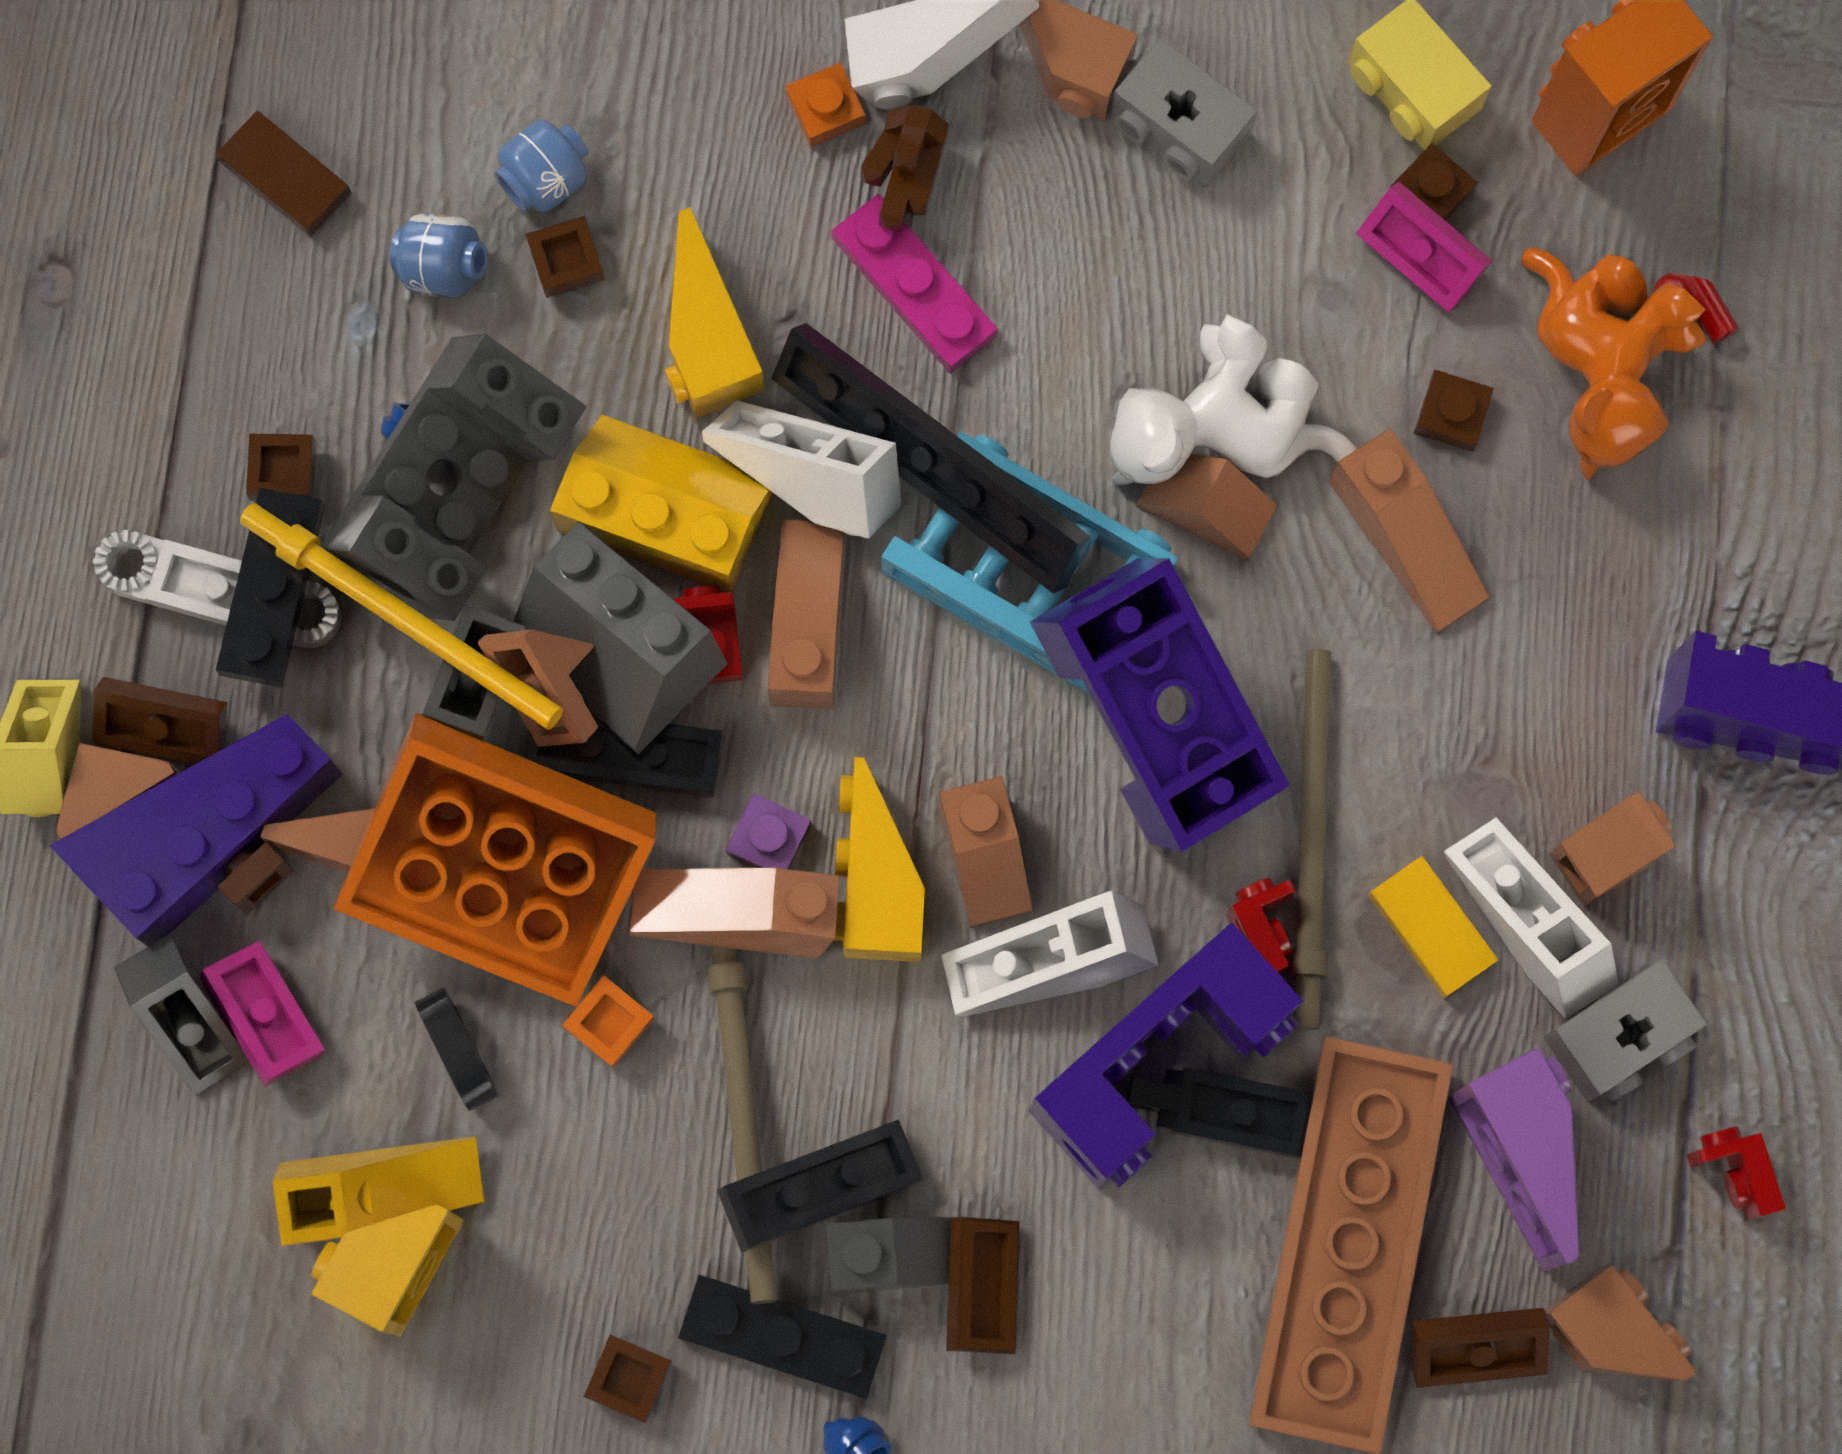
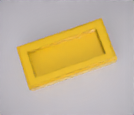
M1420 856L1369 892L1368 897L1443 999L1498 961V958L1423 856Z

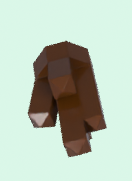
M908 104L889 110L884 131L861 164L860 178L865 183L881 187L891 172L879 216V225L886 229L902 230L907 213L914 215H926L949 132V124L931 109Z

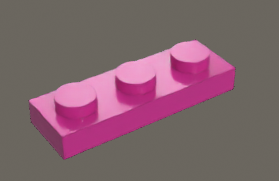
M878 193L831 230L832 240L947 372L951 374L993 341L998 335V328L905 222L903 223L902 230H889L879 225L880 210L884 198Z

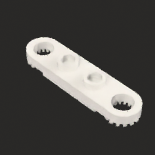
M123 530V532L118 533L113 532L111 536L101 540L102 543L99 547L97 546L95 550L96 555L93 559L94 570L102 584L112 593L226 626L241 560L129 530ZM128 548L140 550L144 556V566L141 567V573L138 572L135 578L129 577V580L126 578L120 580L118 577H114L111 571V564L116 554ZM308 581L303 600L315 599L322 602L326 615L322 619L323 623L318 624L316 629L311 628V631H301L297 628L293 645L303 648H315L326 644L336 635L341 625L342 613L338 601L327 587L317 582Z

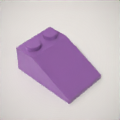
M1537 1047L1472 1081L1450 1095L1448 1099L1541 1270L1546 1271L1577 1260L1579 1258L1572 1106L1565 1095L1571 1092V1086L1558 1061L1552 1056L1545 1059L1540 1048Z

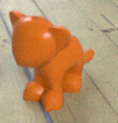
M1530 247L1522 254L1521 264L1530 271L1544 277L1550 291L1548 300L1537 322V337L1556 361L1583 374L1589 382L1590 387L1585 390L1575 403L1568 421V430L1571 442L1580 455L1582 474L1585 479L1590 480L1599 468L1626 464L1658 440L1669 426L1660 400L1639 380L1649 363L1664 350L1683 354L1702 346L1707 341L1703 331L1696 323V320L1705 311V308L1684 288L1670 283L1660 286L1648 298L1647 281L1637 266L1624 257L1611 254L1606 255L1594 268L1575 282L1572 273L1562 261L1549 252ZM1634 313H1636V315L1627 322L1620 319L1622 317H1630Z

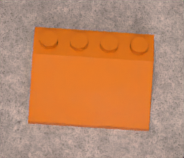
M416 713L390 769L333 910L577 1007L656 841V813Z

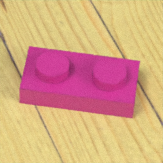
M1400 182L1388 189L1356 232L1361 239L1448 313L1461 303L1493 262Z
M260 940L202 970L200 975L202 983L264 1087L322 1057L325 1051L323 1045Z

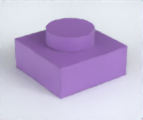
M753 793L726 848V854L755 868L790 869L812 822L800 814Z

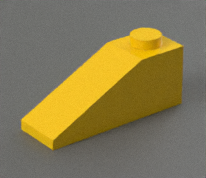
M691 207L679 211L669 332V349L673 366L664 369V373L677 404L688 400L697 419L729 406L736 400L741 401L765 391L763 371Z

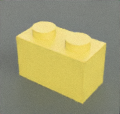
M1416 0L1404 1L1355 39L1348 60L1350 73L1358 87L1369 96L1375 94L1390 111L1389 116L1396 130L1409 141L1415 139L1423 150L1431 143L1437 145L1481 111L1492 87Z

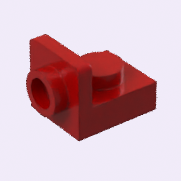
M696 586L685 589L682 592L683 597L672 598L711 631L728 663L708 684L742 681L733 593H721L720 588L717 586Z
M1267 877L1237 891L1235 895L1239 902L1231 906L1226 916L1229 923L1232 922L1281 975L1289 966L1285 956L1292 953L1291 945L1279 920L1273 918L1268 921L1264 912L1289 901L1296 891L1290 880L1274 886L1271 878Z
M1738 1126L1700 1136L1703 1149L1686 1155L1690 1167L1727 1158L1730 1170L1724 1171L1726 1191L1735 1209L1743 1208L1746 1220L1786 1210L1762 1133L1742 1138Z

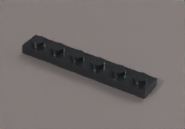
M804 323L791 328L771 378L774 382L832 426L896 443L900 478L1053 594L1068 586L1091 539L1090 535L809 324Z

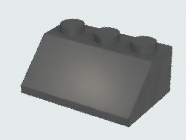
M579 522L533 567L513 620L515 623L526 626L525 630L533 629L594 645L592 650L572 670L569 676L582 695L583 701L590 713L637 754L728 664L714 636L706 626Z

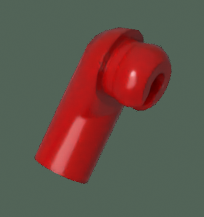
M1669 273L1662 276L1655 283L1653 292L1660 286L1670 283L1684 288L1705 308V311L1697 320L1712 344L1725 340L1739 330L1738 325L1716 288L1708 279L1681 273Z

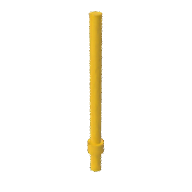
M251 503L243 511L240 517V524L276 547V555L295 569H309L547 730L552 729L560 720L563 714L562 707L320 546L321 539L301 525L289 526L256 503Z

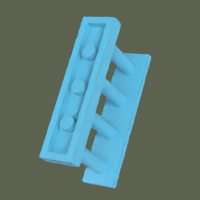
M961 431L957 434L960 439L1091 536L1072 578L1094 542L1127 560L1125 565L1137 558H1169L1174 568L1176 567L1179 557L1170 553L1172 548L1162 537L1146 529H1139L1137 533L1009 460L1007 458L1009 455L1008 451L993 439L980 434L976 435L975 439ZM940 507L920 539L913 538L908 544L894 535L881 556V573L1058 676L1030 621L1054 608L1066 588L1053 594L1039 584L1029 602H1020L1019 606L1016 607L996 595L998 588L995 583L1009 560L990 545L974 571L966 570L964 575L942 564L944 557L941 551L959 522ZM1062 678L1089 694L1082 680Z

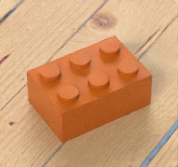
M1619 0L1611 10L1613 16L1597 27L1592 21H1588L1578 27L1563 41L1561 45L1564 49L1563 55L1550 68L1549 71L1553 76L1538 93L1541 101L1531 122L1575 177L1672 110L1713 39V35L1684 0Z

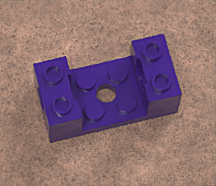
M1137 558L1030 621L1059 678L1083 681L1135 777L1134 781L1120 788V791L1149 844L1183 852L1290 787L1169 558ZM1175 686L1181 690L1185 697L1186 709L1178 721L1168 724L1158 714L1157 701L1160 694L1166 688Z
M1231 922L1033 1099L1029 1112L1097 1189L1101 1188L1109 1179L1120 1188L1152 1157L1145 1147L1156 1135L1110 1084V1082L1114 1086L1118 1084L1143 1061L1142 1058L1148 1051L1142 1045L1154 1034L1163 1043L1191 1018L1190 1015L1196 1010L1241 1060L1254 1049L1264 1058L1299 1025L1292 1014L1303 1003V1000Z

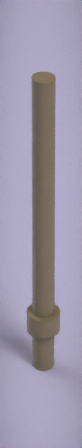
M1324 649L1306 651L1296 949H1292V953L1289 954V977L1295 979V992L1303 1000V1003L1294 1012V1018L1299 1023L1295 1029L1300 1030L1319 1029L1321 980L1328 978V951L1322 950L1331 651Z
M711 946L713 965L707 967L709 994L716 996L738 1181L762 1172L742 993L748 990L745 963L738 962L737 949ZM771 1242L745 1251L751 1304L777 1301Z

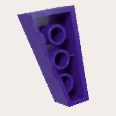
M1695 630L1667 659L1655 732L1673 735V743L1686 748L1709 749L1712 743L1736 748L1735 754L1738 757L1751 761L1770 762L1774 760L1775 756L1798 760V767L1800 769L1816 774H1836L1838 769H1842V683L1833 681L1834 672L1828 669V666L1807 660L1799 663H1787L1782 666L1770 663V650L1748 644L1740 646V650L1723 651L1715 648L1716 635Z
M286 714L49 846L127 930L148 947L170 934L219 889L217 886L227 878L224 874L226 867L238 854L249 847H254L257 850L265 843L260 837L264 825L293 821L343 774L323 750Z

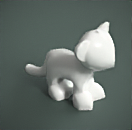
M1226 314L1221 326L1203 325L1200 333V351L1209 364V369L1204 382L1195 388L1184 401L1159 389L1129 388L1120 400L1114 429L1109 441L1110 457L1118 470L1111 482L1114 485H1128L1134 482L1158 484L1167 481L1180 471L1193 449L1199 447L1214 450L1223 459L1229 460L1240 471L1264 478L1279 475L1306 451L1314 449L1325 451L1338 462L1355 451L1356 447L1343 434L1331 427L1320 424H1305L1311 401L1319 388V382L1301 364L1281 358L1264 363L1258 374L1257 388L1261 398L1266 403L1265 407L1245 391L1248 381L1263 359L1268 347L1266 339L1252 325Z

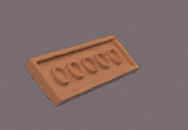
M1327 1036L1322 1039L1312 1089L1313 1095L1302 1156L1298 1161L1247 1426L1371 1454H1381L1453 1064Z

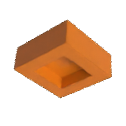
M841 62L785 85L786 97L810 147L866 124V114Z
M603 975L562 1026L614 1069L655 1018Z

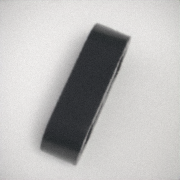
M445 987L415 1001V1006L468 1111L498 1097L496 1087Z

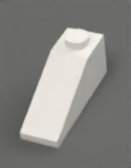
M915 0L845 18L852 88L875 108L887 110L908 105L911 103L912 98L932 94L1039 8V0Z
M738 400L731 404L702 431L704 443L815 524L843 531L848 535L869 539L901 507L896 443Z
M1497 817L1444 851L1445 858L1526 975L1565 1019H1568L1619 985L1611 943Z
M1112 890L941 955L954 1012L959 1017L1102 987L1159 966L1144 906Z

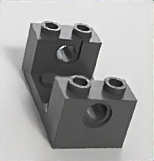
M487 334L452 337L321 547L427 618L455 621L488 568L471 556L470 552L527 460H554L587 406ZM438 459L447 461L452 466L455 474L453 487L442 496L434 493L427 482L428 469Z

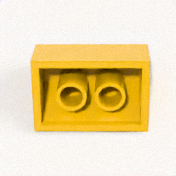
M601 415L573 452L550 508V513L557 531L567 534L579 522L617 553L707 586H717L721 591L733 593L773 492L729 460Z

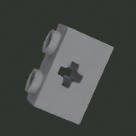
M1159 38L1114 91L1110 115L1115 118L1114 122L1118 129L1130 140L1140 144L1145 141L1163 154L1165 164L1179 177L1186 180L1194 178L1207 187L1251 135L1257 110L1163 39ZM1182 113H1184V114H1186V115H1188V116L1190 117V119H1189L1188 117L1182 116L1181 118H1179V119L1177 120V122H1175V121H1173V120H1171V119L1169 118V116H1170V117L1176 119V118L1180 117Z
M1661 959L1543 1038L1587 1102L1605 1093L1612 1103L1644 1082L1638 1070L1656 1058L1660 1060L1665 1068L1695 1049L1697 1045L1691 1038V1035L1706 1026L1707 1023ZM1634 1025L1641 1036L1636 1038L1633 1044L1622 1048L1615 1037L1620 1035L1624 1029Z

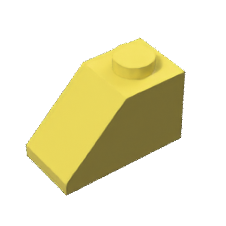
M16 680L0 721V814H25L30 817H46L52 814H60L80 742L82 698L80 680Z

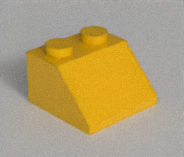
M435 1204L346 1232L338 1244L332 1241L328 1242L317 1258L311 1272V1277L318 1282L311 1294L380 1332L401 1337L461 1228L464 1219Z

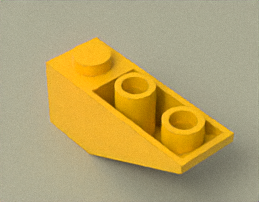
M854 757L853 775H841L839 813L851 814L850 838H837L835 875L847 877L846 902H837L834 940L844 941V958L921 962L925 888L865 758Z
M476 1136L280 1162L272 1180L281 1246L342 1238L346 1232L435 1204L451 1211L485 1202Z

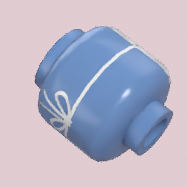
M538 119L498 150L497 159L500 168L494 172V175L504 192L521 210L526 211L531 207L539 212L546 213L585 184L587 172L582 159L589 152L582 139L569 125L565 124L558 129L553 124Z
M421 213L412 216L403 227H400L395 232L390 246V263L392 270L399 276L407 290L422 295L458 298L467 294L475 284L476 279H480L484 275L488 263V252L486 245L480 242L479 234L470 221L455 216Z

